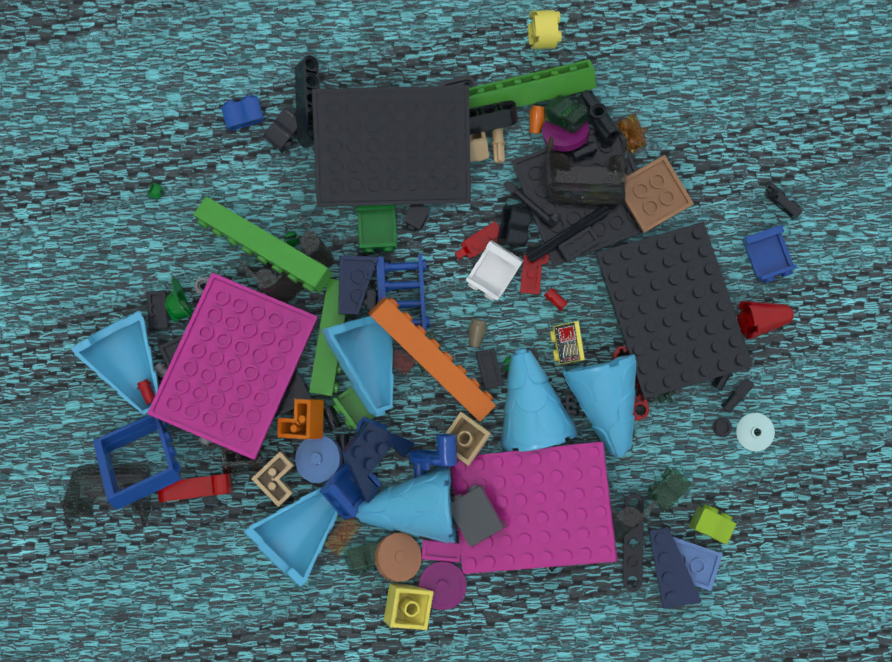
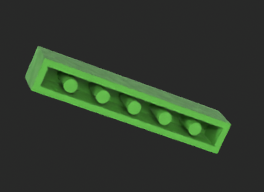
M329 279L327 282L309 393L332 397L334 393H338L339 382L336 381L337 374H341L342 368L322 334V329L346 323V317L350 318L349 314H338L339 280Z

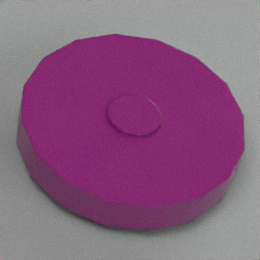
M558 113L545 121L542 127L543 140L553 150L572 151L587 142L590 136L589 123L585 117L578 113Z
M438 561L433 562L424 569L420 576L418 587L433 591L431 604L433 609L447 610L454 608L462 601L466 593L467 582L465 574H463L460 567L452 562Z

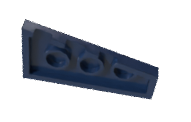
M669 528L648 530L662 608L666 609L702 602Z

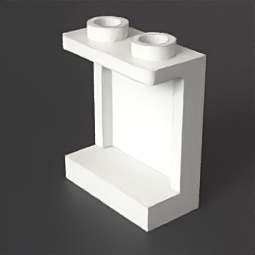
M491 240L470 275L466 278V281L469 282L468 286L476 291L480 289L489 300L494 301L495 299L498 301L524 260Z

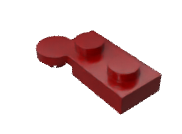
M547 253L531 263L527 256L523 255L520 293L539 295L542 265L547 264L550 257Z

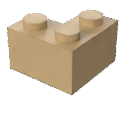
M280 451L252 478L278 507L283 505L295 493L282 479L295 464L283 451Z

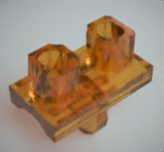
M636 113L631 114L617 124L620 133L625 132L626 139L623 140L625 150H631L634 153L647 146L644 134L649 130L648 127H641Z

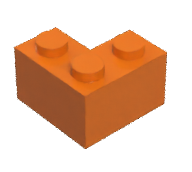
M294 399V417L278 418L277 437L323 439L324 400Z

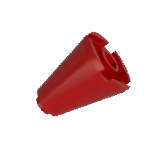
M743 301L738 306V309H741V311L737 315V320L742 335L747 336L746 339H754L787 325L794 318L793 309L787 304Z

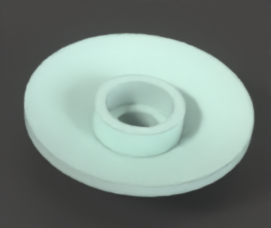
M751 413L739 421L736 435L739 443L744 448L750 451H762L772 443L775 429L768 417L760 413ZM756 428L760 430L758 436L754 434Z

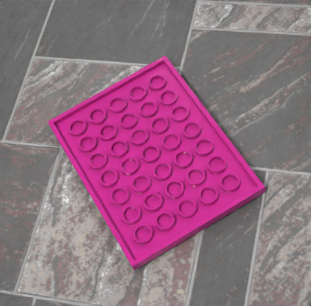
M212 273L147 414L255 460L316 325L318 316Z
M604 442L546 447L523 452L518 450L480 454L475 457L470 466L457 458V465L451 466L454 497L462 494V496L469 493L467 489L476 484L478 486L485 485V492L499 518L504 520L508 526L480 543L469 547L457 525L463 574L618 561Z

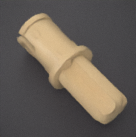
M503 128L492 130L493 142H491V146H493V160L495 163H503L505 161L504 146L506 142L504 141Z

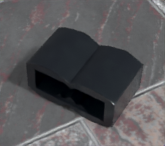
M285 107L262 136L266 142L281 153L285 150L288 151L292 147L293 139L297 136L296 114Z
M504 205L501 213L498 243L513 247H525L529 239L527 228L532 219L530 209L514 205Z

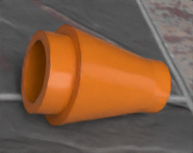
M532 106L531 110H529V133L540 134L548 114L546 113L547 108Z

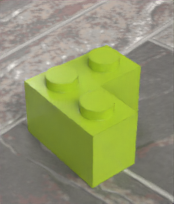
M704 504L703 507L697 506L688 527L724 544H728L737 523L731 521L733 517L724 513L719 515L718 509Z

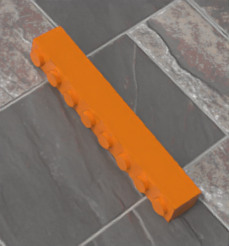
M383 297L368 314L473 417L481 422L496 406L492 402L494 398L486 390L483 393L479 389L481 385L473 377L469 379L465 375L467 371L461 365H454L452 363L454 358L446 351L442 353L438 349L440 345L433 338L429 340L425 336L427 332L420 325L416 327L411 322L413 318L406 311L400 312L397 309L400 305L394 299L390 298L388 300L386 297Z

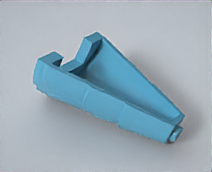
M138 310L134 314H129L90 335L87 339L78 342L71 347V350L75 356L96 372L102 380L113 387L118 395L144 415L148 412L152 403L145 404L140 390H137V383L148 379L152 383L150 385L154 395H156L159 389L157 371L154 369L145 320L141 311Z
M371 316L322 329V334L369 414H374V417L386 414L385 410L391 409L393 405L392 337Z
M526 348L517 349L515 354H511L501 437L502 449L505 452L514 451L513 448H518L519 452L542 449L566 442V437L573 439L578 435L576 425L549 383L548 376L530 350L527 351Z
M635 354L617 357L607 363L585 367L582 364L562 369L568 386L592 423L591 427L600 441L604 442V447L608 453L614 455V457L626 455L625 452L632 447L635 418L633 415L634 389L637 365Z
M450 466L438 467L421 476L413 477L393 488L388 487L376 493L369 503L363 500L356 509L358 511L355 515L356 518H359V521L386 530H397L413 536H422L444 543H456L455 523L452 522L450 500Z
M320 489L299 498V501L250 525L244 531L247 538L253 540L252 543L280 571L290 576L291 580L300 587L307 581L328 532L333 528L338 512L320 493Z

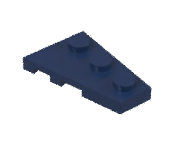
M339 256L338 314H359L378 257Z

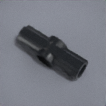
M586 90L582 92L577 101L590 118L591 125L598 129L606 142L616 140L620 135V130L607 113L606 106L598 101L592 91Z

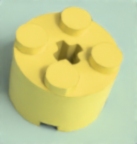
M555 10L530 11L529 18H532V22L528 24L529 44L533 45L531 49H555L558 42H561L562 39L561 30H558L560 12H555Z

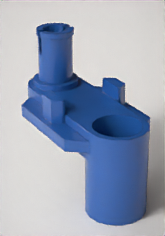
M456 434L437 435V451L425 449L409 451V461L413 464L415 478L425 474V470H430V465H457Z

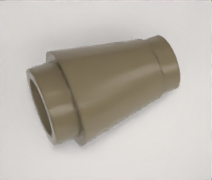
M471 320V323H469V346L480 347L488 327L486 326L487 321Z

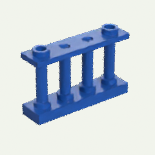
M418 255V262L388 263L384 262V257H378L376 262L378 302L383 297H386V292H390V290L420 288L421 300L396 301L400 305L397 309L421 307L422 319H413L411 322L416 327L418 325L422 326L427 332L426 328H430V317L426 316L423 279V271H427L426 259L422 260V255ZM419 269L420 281L389 282L385 280V273H389V271Z

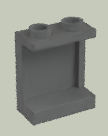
M476 484L467 489L469 493L462 496V494H459L451 499L452 515L469 547L508 527L506 522L499 518L485 492V485L478 486Z

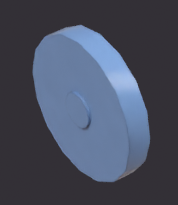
M323 435V439H305L300 443L296 451L295 463L297 471L302 478L309 482L324 483L342 466L343 456L341 448L336 441Z

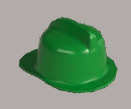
M173 277L171 280L173 291L165 300V308L171 319L177 322L188 316L191 318L194 311L187 301L180 282Z

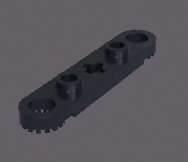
M630 494L625 498L623 515L622 584L625 589L631 592L638 591L641 588L643 578L644 501L637 494ZM632 498H636L639 501V506L636 509L629 507L628 503ZM632 537H635V540L638 541L634 548H631V545L628 544ZM631 576H635L638 581L634 587L627 585V579Z

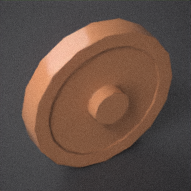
M392 533L384 537L377 545L375 564L379 573L385 579L392 582L407 581L414 577L420 568L422 561L421 550L418 543L411 536L405 533Z

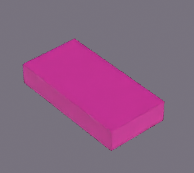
M423 539L421 559L460 563L459 542L444 543Z

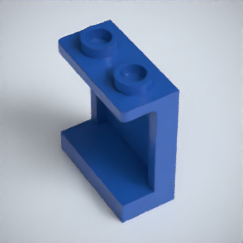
M782 225L742 239L757 282L763 281L765 284L774 281V276L780 274L782 277L793 274L792 270L797 268V265L792 263L782 233L784 229Z
M346 461L319 490L343 519L354 518L358 513L357 507L363 502L362 493L357 488L354 475L350 472ZM370 473L368 478L379 488L381 484L378 482L376 475Z

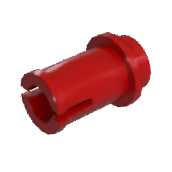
M551 287L544 294L545 300H549L561 311L569 302L556 292V288L553 289Z
M148 379L137 383V390H140L146 405L152 403L155 397L150 385L152 383Z

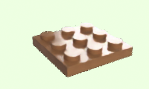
M665 155L614 184L643 234L694 205Z

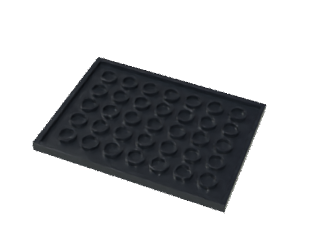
M469 85L312 89L317 207L471 203Z
M704 222L596 252L595 256L628 355L635 354L636 380L643 400L753 367Z

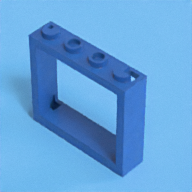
M148 415L93 441L106 498L115 510L181 480L179 473L181 467L179 462L175 460L177 453L173 445L171 446L173 439L170 432L167 431L169 427L167 422ZM158 430L169 468L119 491L110 452Z

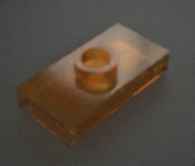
M353 518L342 519L324 542V546L336 556H339L362 525Z

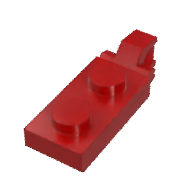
M496 221L460 244L462 248L455 252L458 261L465 256H468L470 259L484 252L491 240L498 243L500 227Z

